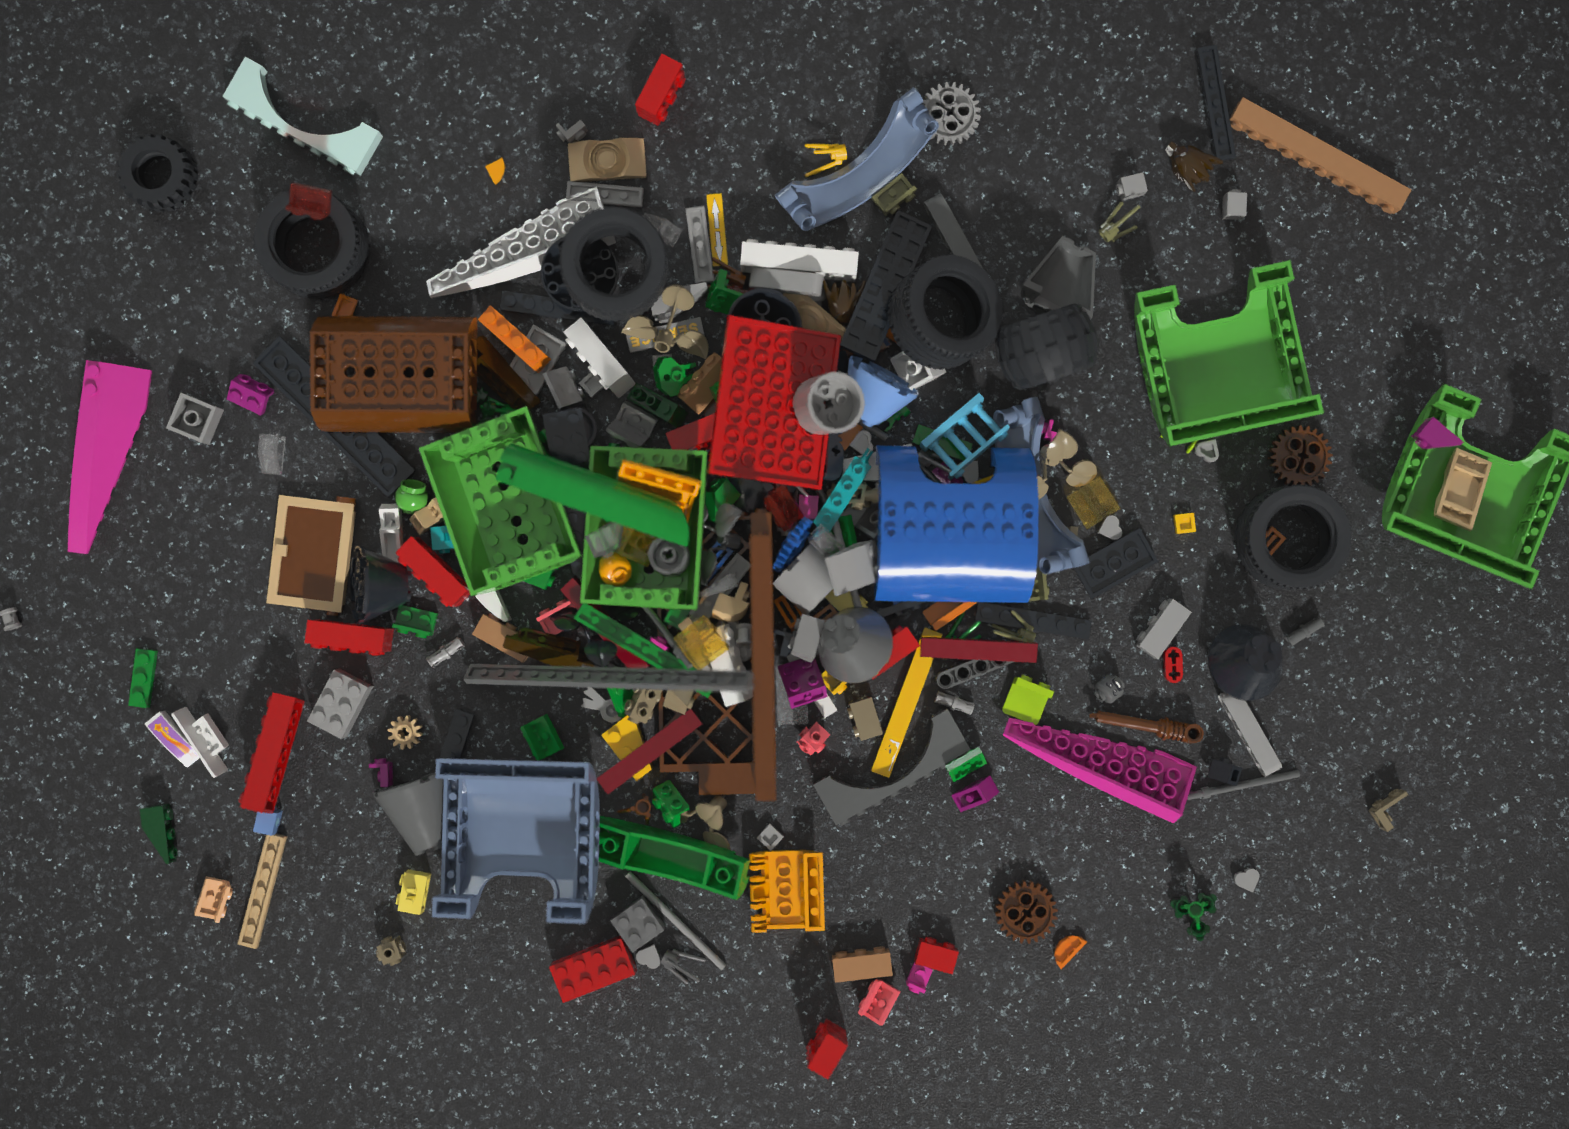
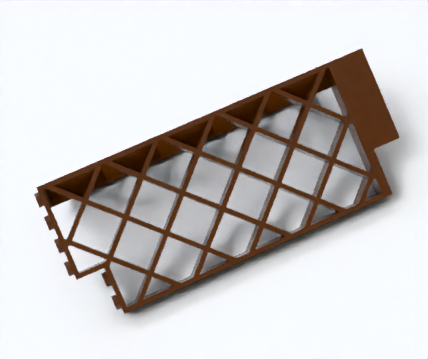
M755 509V513H751V516H748V512H742L737 521L751 520L750 541L747 543L741 537V543L745 546L738 554L742 556L747 549L751 551V589L748 592H750L749 597L752 599L751 640L754 675L752 683L754 686V730L750 732L730 713L739 703L733 704L726 709L710 694L708 698L723 714L705 733L699 728L694 730L700 738L682 757L671 748L666 751L676 762L665 763V752L660 755V772H699V795L756 794V801H776L771 513H767V509ZM732 528L729 530L731 533L738 534ZM712 531L702 541V550L707 551L704 546L716 535L715 532ZM723 565L720 568L721 571L707 584V586L702 591L699 590V599L705 594V592L709 589V587L725 569ZM657 608V615L663 622V609ZM720 620L713 628L721 625L722 621ZM669 624L667 629L670 630L673 626ZM658 630V636L663 637L661 632ZM662 690V696L659 700V732L683 715L672 710L676 715L664 726L663 704L666 697L664 690ZM697 692L693 698L696 700L700 693ZM726 716L747 735V738L729 756L707 737ZM750 740L754 742V761H731ZM704 741L725 762L683 761Z

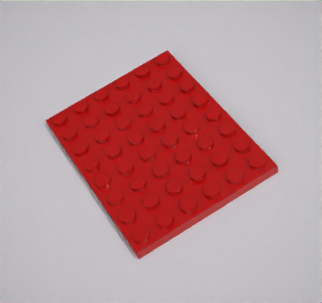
M727 316L708 474L822 490L829 434L816 435L802 428L794 411L793 398L796 390L804 381L815 376L837 372L841 335L737 316Z

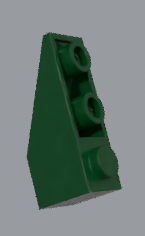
M637 382L627 397L631 402L676 428L682 425L688 414L679 405Z
M170 804L141 808L140 817L143 831L166 864L176 861L178 851L174 846L175 829L172 827L173 810L170 808Z

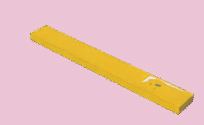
M924 627L921 637L941 638L943 634ZM920 646L915 650L871 768L872 772L888 778L890 777L934 659L931 657H920Z

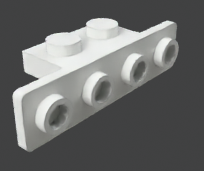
M187 707L171 714L211 776L215 778L225 773L228 768L218 754L228 747L229 744L209 714L203 715L196 721Z

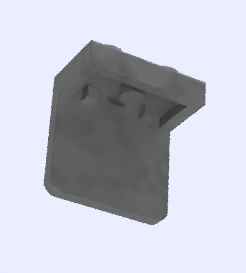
M625 400L616 419L607 427L606 432L611 437L626 442L631 448H641L651 437L659 418Z

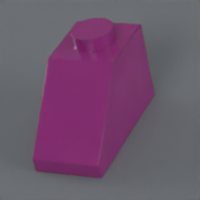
M1434 417L1426 419L1411 436L1416 440L1415 443L1423 449L1454 447L1463 443L1460 438Z
M987 776L971 783L951 796L960 812L987 803L999 793V790L991 776Z

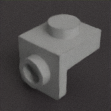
M581 120L567 131L559 123L556 125L558 129L557 135L563 142L566 140L568 143L581 140L586 135L585 132L588 131Z

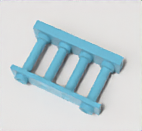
M980 393L974 396L920 443V447L924 452L928 449L933 450L952 470L948 476L949 480H952L954 477L958 479L965 473L964 469L997 440L1001 442L1009 435L1007 432L1010 426L1007 424L1001 429L982 408L984 398ZM972 412L974 414L977 413L995 433L988 441L968 421L967 416ZM956 425H962L981 446L973 454L953 433V428ZM943 436L948 438L966 458L959 466L939 446L938 441Z

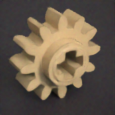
M407 715L405 720L402 716H399L397 718L398 722L391 721L394 728L387 730L393 734L388 739H395L393 746L401 744V750L405 749L406 744L409 749L413 748V743H420L417 737L423 736V733L418 732L422 725L416 726L415 724L418 719L410 721V715ZM406 729V731L409 732V735L405 736V733H402V730Z

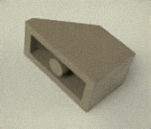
M667 690L663 706L685 715L687 708L691 709L695 698L692 697L694 691Z

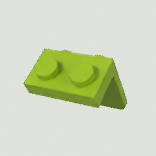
M1021 675V678L1015 676L1002 711L1005 714L1037 725L1048 698L1052 699L1054 691L1049 690L1050 686L1039 682V685L1032 683V678Z

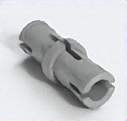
M458 636L450 643L440 646L439 650L426 657L430 666L434 668L443 660L450 659L451 655L464 648L465 644Z
M940 691L937 692L934 701L935 703L950 707V710L954 711L956 709L969 715L972 714L975 703L960 699L959 696H951Z

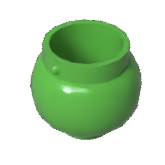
M412 479L401 481L400 487L395 494L397 506L407 514H414L426 507L428 503L426 484Z

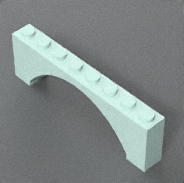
M245 57L223 95L228 101L227 105L235 110H238V108L244 110L243 114L253 120L255 117L260 119V123L269 129L271 127L278 129L277 133L285 138L288 136L294 138L293 142L299 146L304 147L306 145L310 147V151L320 157L322 154L328 157L326 160L337 166L339 163L344 166L343 170L349 174L354 175L356 173L361 176L383 138L382 134L363 122L352 130L332 135L310 134L290 126L279 116L271 102L265 76L267 71L263 66Z

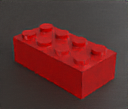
M411 536L395 552L399 556L397 560L405 567L409 566L413 570L411 573L418 580H424L427 583L425 587L433 594L436 592L440 596L439 600L446 607H459L470 595L466 581L420 537Z
M320 619L307 620L304 643L311 644V648L322 649L330 646V650L334 651L347 650L348 648L351 653H366L368 651L369 655L380 656L385 655V652L391 651L394 629Z
M620 935L553 961L549 966L563 1003L631 977L637 972L630 949Z

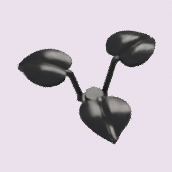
M609 606L608 611L613 615L611 616L612 619H617L620 623H626L639 615L641 607ZM564 608L551 615L550 619L554 625L562 631H574L580 625L583 627L588 639L584 652L588 659L596 666L607 667L610 661L617 655V646L613 642L603 640L599 634L591 638L587 627L573 619L578 612L576 608Z

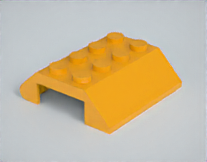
M623 459L618 481L672 500L682 509L687 522L689 521L690 512L701 484L700 480Z
M775 850L749 853L750 863H755L749 865V869L753 871L761 869V875L750 877V882H758L750 884V901L755 902L750 904V908L755 910L762 908V913L751 916V921H757L751 923V932L758 933L766 932L767 929L805 928V931H825L823 852Z

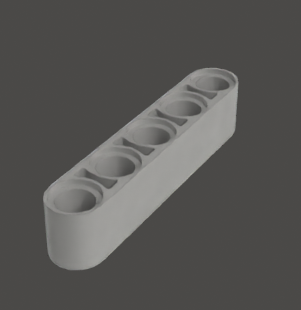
M1224 692L1219 694L1218 699L1261 774L1266 777L1281 769V762L1246 701L1235 699Z

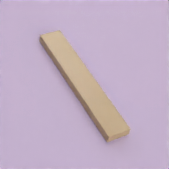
M275 834L273 836L266 835L238 945L257 949L259 946L287 839L285 835Z

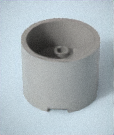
M832 372L804 381L795 392L793 407L798 423L806 431L816 435L839 433L851 429L860 420L864 411V395L859 384L852 377L844 373Z
M812 543L772 583L805 615H808L833 589L825 562L827 556Z

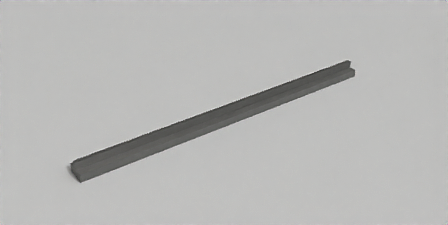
M470 664L463 678L466 684L749 692L754 689L752 684L754 675L752 671Z

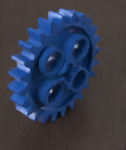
M804 516L793 531L789 532L776 555L773 571L781 575L790 566L792 561L797 558L804 548V543L810 534L809 530L813 521Z

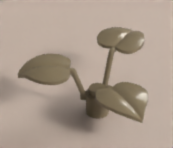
M670 285L662 293L663 303L673 306L666 329L658 333V328L653 326V321L642 315H638L636 318L632 317L622 329V333L646 340L654 339V347L661 353L668 352L670 346L673 347L677 341L678 347L687 353L704 359L708 355V341L701 332L688 330L685 334L681 332L673 339L672 332L669 330L676 308L689 310L694 305V297L691 292L680 285Z
M1059 429L1054 439L1040 450L1044 460L1041 462L1043 465V478L1037 475L1038 500L1048 491V484L1045 482L1047 480L1046 465L1056 466L1060 463L1069 472L1065 478L1066 482L1073 487L1084 486L1090 483L1097 475L1096 466L1090 460H1081L1075 463L1072 469L1063 462V458L1069 459L1073 457L1078 449L1075 439L1063 430Z
M715 795L709 803H699L694 811H686L680 814V822L685 823L688 817L697 813L710 826L709 832L705 831L703 833L704 841L731 850L727 839L720 833L714 832V829L719 830L723 824L722 811L727 806V802L722 796Z

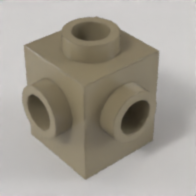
M392 936L386 937L376 947L377 958L379 961H382L383 965L390 963V966L401 962V958L407 954L405 943L401 940L400 936L392 938Z

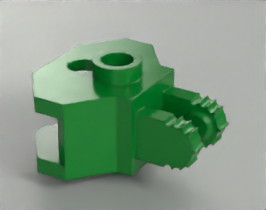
M668 356L658 357L653 367L656 388L670 397L678 395L683 384L690 381L694 374L685 375V369L696 367V363L680 364Z

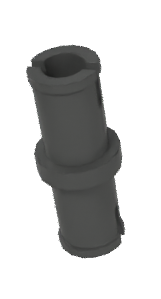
M1316 616V618L1305 625H1299V628L1286 635L1285 639L1292 647L1304 638H1310L1312 633L1325 625L1321 618Z

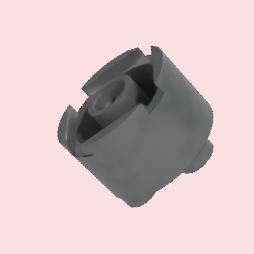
M657 538L649 548L648 556L651 565L664 576H679L689 566L690 550L688 547ZM672 552L674 556L668 560L666 554H671Z

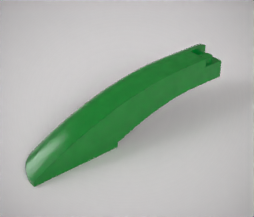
M600 816L599 862L622 870L628 869L676 880L734 900L739 899L743 894L749 880L747 873L750 859L735 855V851L695 838L634 822Z

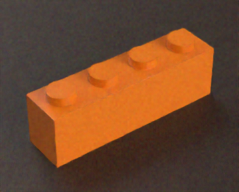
M491 305L479 317L478 320L537 373H540L551 360Z

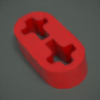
M1173 646L1167 647L1163 652L1164 678L1171 683H1177L1183 677L1182 651ZM1172 650L1174 653H1177V657H1174V663H1172V658L1168 657V653H1171ZM1172 666H1174V671L1178 672V676H1175L1174 679L1169 676V673L1172 672Z

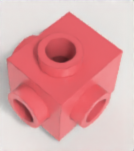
M815 722L809 728L805 727L799 733L801 738L797 743L803 752L811 756L814 752H821L826 746L824 742L830 734L818 722Z

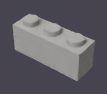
M1174 599L1164 600L1161 603L1157 616L1151 617L1147 624L1149 625L1145 632L1142 631L1136 639L1138 641L1136 646L1154 659H1159L1192 613Z

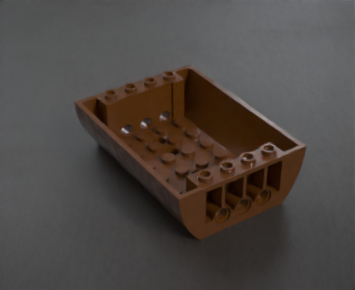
M319 316L314 321L310 330V409L317 427L323 432L459 433L477 426V317ZM350 366L354 367L356 371L355 375L351 378L346 375V370ZM372 366L375 369V375L369 378L366 375V369ZM408 367H412L415 371L414 376L411 378H407L405 375V370ZM428 367L434 369L432 378H427L424 374L425 369Z

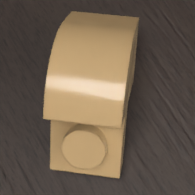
M436 497L426 507L415 512L409 519L419 535L430 530V527H435L444 521Z
M740 583L735 598L719 593L713 608L712 617L724 622H735L742 619L747 613L749 603H747L750 594L747 591L748 584Z

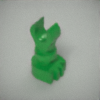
M905 406L885 420L890 425L884 431H889L896 420L899 421L902 415L906 418L911 414L910 410Z

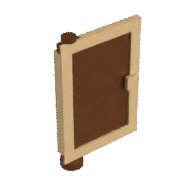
M279 495L266 603L327 611V615L338 616L339 612H343L356 515V498L336 496V502Z

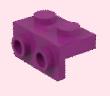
M239 374L231 380L227 400L261 416L265 413L268 398L274 394V389L268 387L267 384L251 379L248 375Z

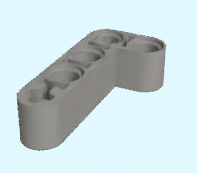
M752 267L749 288L752 290L770 288L781 293L821 296L824 276L815 273Z

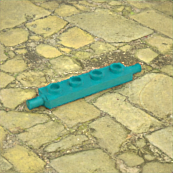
M867 448L862 457L855 456L815 517L813 522L817 527L811 537L818 540L823 531H831L872 467L868 462L874 453L872 450L870 451Z

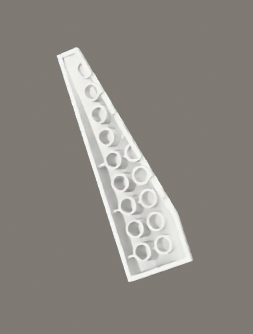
M597 186L583 193L580 192L572 195L571 197L573 198L571 199L564 198L556 202L557 206L550 210L546 208L541 212L542 215L533 220L531 218L528 219L519 229L513 228L490 242L489 247L482 251L480 249L473 253L474 256L465 261L462 259L457 262V265L451 270L447 268L427 280L429 296L433 298L472 290L540 271L542 260L549 247L558 239L566 236L565 234L574 225L575 221H578L580 217L585 216L586 213H590L592 210L604 208ZM577 197L594 198L597 199V202L571 200ZM614 236L601 238L608 246L616 243Z

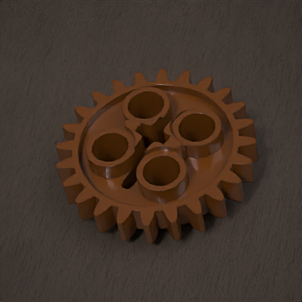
M1299 425L1296 429L1294 426L1289 427V432L1283 430V436L1280 434L1276 436L1278 441L1272 442L1275 448L1269 449L1274 454L1268 457V459L1274 460L1269 466L1276 467L1273 474H1280L1278 480L1285 478L1284 484L1291 482V485L1306 484L1312 486V482L1319 483L1318 477L1321 479L1325 478L1322 472L1330 471L1326 465L1332 464L1328 457H1332L1333 454L1327 452L1332 447L1325 446L1329 440L1321 439L1323 433L1316 435V428L1310 432V426H1306L1303 430L1302 425ZM1291 440L1297 444L1295 450L1290 447ZM1310 445L1315 447L1314 454L1309 452ZM1299 453H1301L1300 455L1303 456L1302 460H1300V457H1298ZM1287 459L1292 461L1290 469L1286 466ZM1306 463L1311 466L1309 473L1304 469Z
M1022 880V884L1019 886L1015 881L1014 888L1008 885V892L1002 890L1003 898L997 897L1001 904H995V907L1000 909V911L995 912V916L1000 917L996 922L997 924H1002L1000 930H1006V937L1012 934V941H1015L1018 937L1021 944L1024 939L1030 944L1031 938H1033L1037 943L1038 936L1045 939L1043 933H1051L1048 929L1049 926L1055 927L1051 921L1058 919L1057 916L1053 915L1058 909L1052 907L1056 904V901L1050 900L1053 895L1051 893L1046 894L1048 890L1046 887L1040 890V883H1037L1034 887L1032 880H1030L1028 885ZM1029 894L1030 899L1023 903L1020 900L1021 896ZM1044 907L1043 914H1035L1036 908ZM1017 909L1016 916L1009 917V910ZM1023 909L1029 910L1030 913L1027 915L1024 914L1022 911ZM1025 922H1032L1030 929L1024 930L1022 928Z

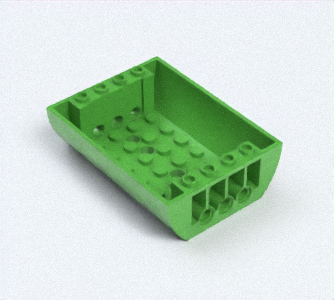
M527 406L419 448L471 596L506 588L570 564L582 556L563 504L509 485L507 490L503 491L500 488L501 482L495 480L497 472L494 471V464L502 462L499 460L501 454L510 443L546 455L529 407ZM515 516H520L522 519V523L518 527L513 524ZM522 534L528 536V542L525 545H522L519 541Z
M591 446L589 470L618 480L623 459L698 479L701 481L688 521L690 534L687 547L690 550V563L687 569L679 576L667 577L656 570L649 575L645 572L646 565L650 564L649 556L646 552L647 546L652 544L658 537L612 521L606 522L603 518L586 513L580 603L698 610L707 451ZM610 552H617L625 556L632 566L630 579L624 585L618 587L607 585L599 574V562L605 554ZM672 552L671 554H666L668 560L674 556Z

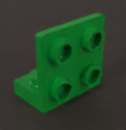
M720 269L709 288L705 307L728 315L733 303L743 293L727 288L729 281L726 279L727 271Z

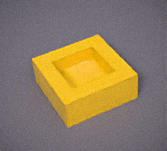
M1194 513L1173 515L1175 534L1196 532Z

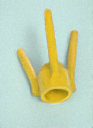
M805 144L806 148H825L814 150V154L830 153L831 160H835L806 173L805 176L809 177L835 165H841L842 160L847 159L845 144Z

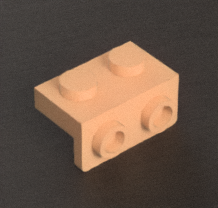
M206 876L194 915L211 918L216 923H219L220 919L224 918L226 914L227 899L230 900L233 888H231L230 882Z

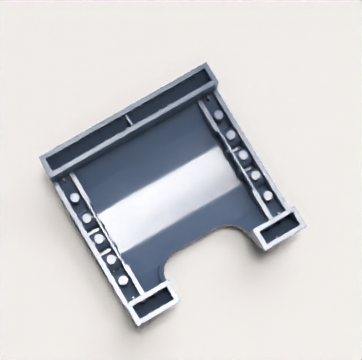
M437 758L436 778L444 779L441 894L432 898V917L472 918L484 886L494 876H538L547 879L554 890L553 899L547 902V922L587 923L594 903L598 879L600 829L599 790L596 774L591 763Z

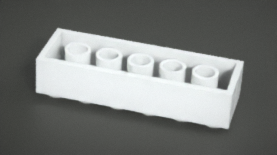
M754 239L742 242L741 272L751 273L752 267L815 273L823 275L824 280L842 281L845 279L847 282H855L859 252H855L853 248L835 250V247L824 246V249L810 244L798 247L795 243L777 245L778 243L775 241H766V244L758 243V240Z

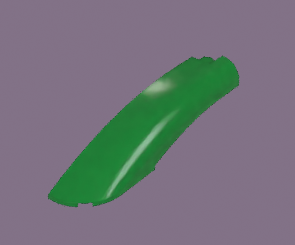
M513 443L507 445L499 460L502 462L495 479L497 481L685 547L688 546L690 531L683 511L675 502L664 496Z

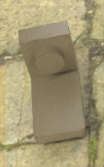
M1395 789L1384 800H1378L1372 804L1373 807L1368 811L1381 830L1388 832L1394 828L1391 824L1392 819L1385 810L1408 795L1407 791Z

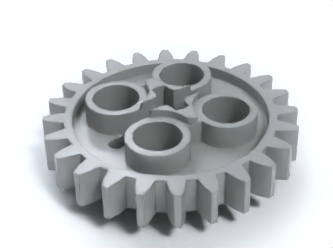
M946 82L944 88L938 84L937 91L931 88V95L925 94L926 100H923L922 104L928 109L929 114L938 112L941 115V118L935 119L939 123L938 130L930 138L937 137L936 143H939L942 139L945 146L947 141H950L952 146L955 140L961 144L962 137L968 140V133L973 135L975 132L973 128H977L979 125L976 122L981 118L980 115H977L981 108L976 107L979 104V100L973 101L975 94L969 95V88L963 91V84L959 88H956L955 82H953L952 87H949L948 82ZM950 97L953 103L947 104L943 99ZM965 109L968 112V114L962 116L959 114L958 110ZM950 111L953 112V115H950V116H947V115H946V114L949 113ZM954 124L956 129L950 131L946 125Z

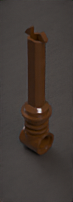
M1103 711L1089 714V717L1094 718L1095 722L1153 732L1162 741L1171 738V740H1180L1181 742L1193 744L1200 742L1204 736L1201 726L1189 723L1182 724V722L1177 721L1173 722L1168 717L1152 721ZM1190 729H1193L1196 733L1194 739H1191L1188 735Z

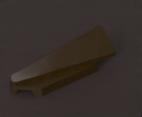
M483 335L478 337L477 376L513 409L526 406L532 409L541 403L540 399Z
M525 627L512 636L506 635L503 648L552 666L581 667L582 664L595 667V664L585 655L584 649H580V641Z

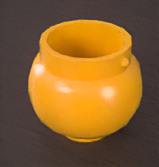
M610 552L601 558L599 574L607 585L618 587L628 582L632 574V566L625 556L617 552Z

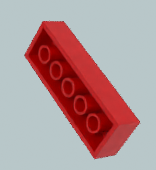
M272 693V696L268 698L267 714L263 716L261 721L263 728L261 734L256 739L257 749L250 760L251 770L245 777V791L241 793L239 798L240 808L273 814L305 701L278 693Z

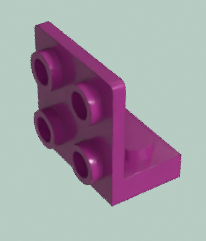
M815 658L812 663L798 659L778 666L791 709L827 697L826 687Z

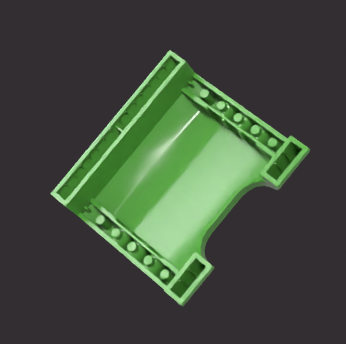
M1290 260L1252 268L1249 273L1247 298L1243 309L1234 316L1198 324L1181 322L1175 312V307L1180 304L1176 285L1136 293L1134 316L1141 365L1156 424L1163 439L1169 446L1324 413L1320 394L1312 396L1288 288V283L1294 280Z
M1444 384L1426 404L1406 441L1385 496L1382 510L1383 527L1387 531L1533 589L1539 570L1531 566L1569 474V435L1552 429L1523 459L1514 462L1500 458L1471 446L1465 442L1462 436V426L1465 419L1475 417L1481 399ZM1434 417L1460 438L1463 443L1454 447L1423 449L1415 443L1416 440L1411 436L1426 419ZM1455 448L1492 462L1472 531L1434 517L1435 501L1443 485L1444 471Z

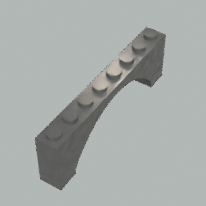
M947 708L930 717L932 721L931 732L926 748L914 767L899 779L880 786L863 787L840 782L832 778L829 773L813 782V786L835 825L840 824L842 826L851 821L850 817L866 813L868 811L866 808L882 804L884 798L889 795L891 798L901 793L900 789L905 786L910 788L918 783L917 780L921 777L926 779L932 776L934 770L939 767L941 769L946 768L945 766L950 761L962 757L971 750Z

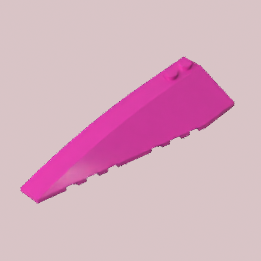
M86 360L72 467L68 552L88 554L97 533L98 524L103 519V512L106 505L109 504L113 487L117 484L127 459L129 448L131 449L134 442L132 441L134 435L140 427L142 415L146 412L152 376L151 370Z
M1013 718L1008 719L1003 732V736L1055 767L1173 824L1183 814L1197 768L1188 762L1161 750L1155 749L1154 752H1151L1142 746H1129L1124 742L1115 743L1111 742L1110 739L1082 733L1073 734L1068 730H1055L1045 725L1043 727L1036 726L1034 723Z

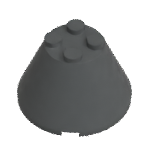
M865 607L846 608L825 621L818 643L819 659L824 669L837 680L846 683L865 682L878 675L885 663H888L893 649V636L886 620L876 611Z

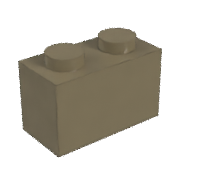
M871 696L849 703L850 707L847 708L849 718H854L856 726H852L855 737H860V740L863 741L883 734Z

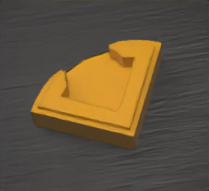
M503 158L485 166L495 185L501 181L505 171Z

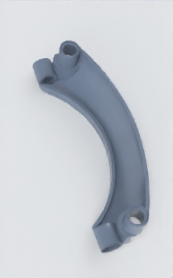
M911 88L893 103L888 118L877 137L854 161L828 176L813 180L792 181L775 194L781 206L803 231H808L832 221L872 198L911 163L938 130L939 123L922 104L923 99L915 88Z
M1038 397L1026 399L1021 402V405L996 410L993 415L995 423L1001 429L1007 424L1010 428L1007 432L1009 435L1003 441L997 440L995 442V448H1030L1034 456L1037 475L1041 476L1039 449L1045 419ZM1045 494L1038 500L1037 565L1043 574H1050L1090 563L1083 540L1062 523L1052 508L1047 494Z

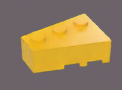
M629 716L624 717L602 734V737L620 761L645 743L639 724L629 721ZM652 762L636 773L633 778L637 781L653 769Z

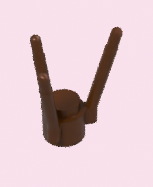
M712 257V261L732 272L731 275L727 274L726 279H729L728 284L731 285L727 286V288L737 291V289L742 291L746 276L742 275L741 271L735 270L724 262ZM713 270V271H712V273H713V274H716V275H717V273L719 272V271H716V270Z
M643 793V799L637 801L634 806L618 810L617 813L622 814L635 811L636 814L645 816V824L648 825L649 817L651 816L649 813L651 810V804L648 801L649 797Z

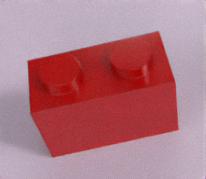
M931 937L920 938L914 957L915 964L953 974L959 953L955 945L949 942H944V944L937 943V940Z

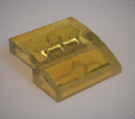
M1101 476L1067 496L1086 529L1121 508Z
M705 615L674 637L679 648L697 670L703 669L729 650V645L717 633V628Z

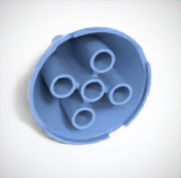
M851 356L848 363V376L852 377L862 389L864 411L860 419L863 420L862 423L872 428L873 425H880L917 398L918 391L915 388L913 390L909 389V383L896 374L871 361L867 364L861 362L863 358Z

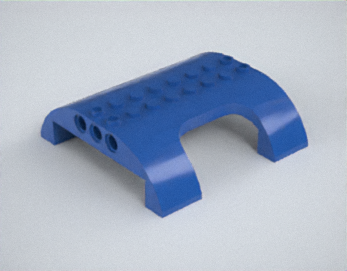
M877 445L876 465H879L877 581L874 582V601L1028 603L1034 587L1038 556V480L1036 464L1031 449L991 448V467H995L992 478L986 483L940 484L930 481L921 472L915 446Z

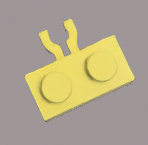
M407 870L401 875L399 885L402 886V889L396 898L397 911L418 915L424 912L431 873Z

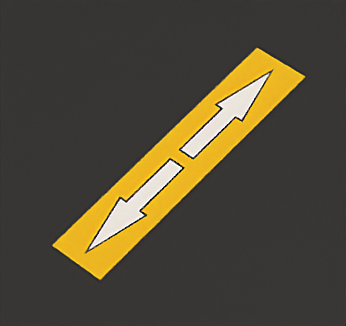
M722 193L709 194L706 196L712 257L728 265ZM712 261L713 266H720L716 262Z

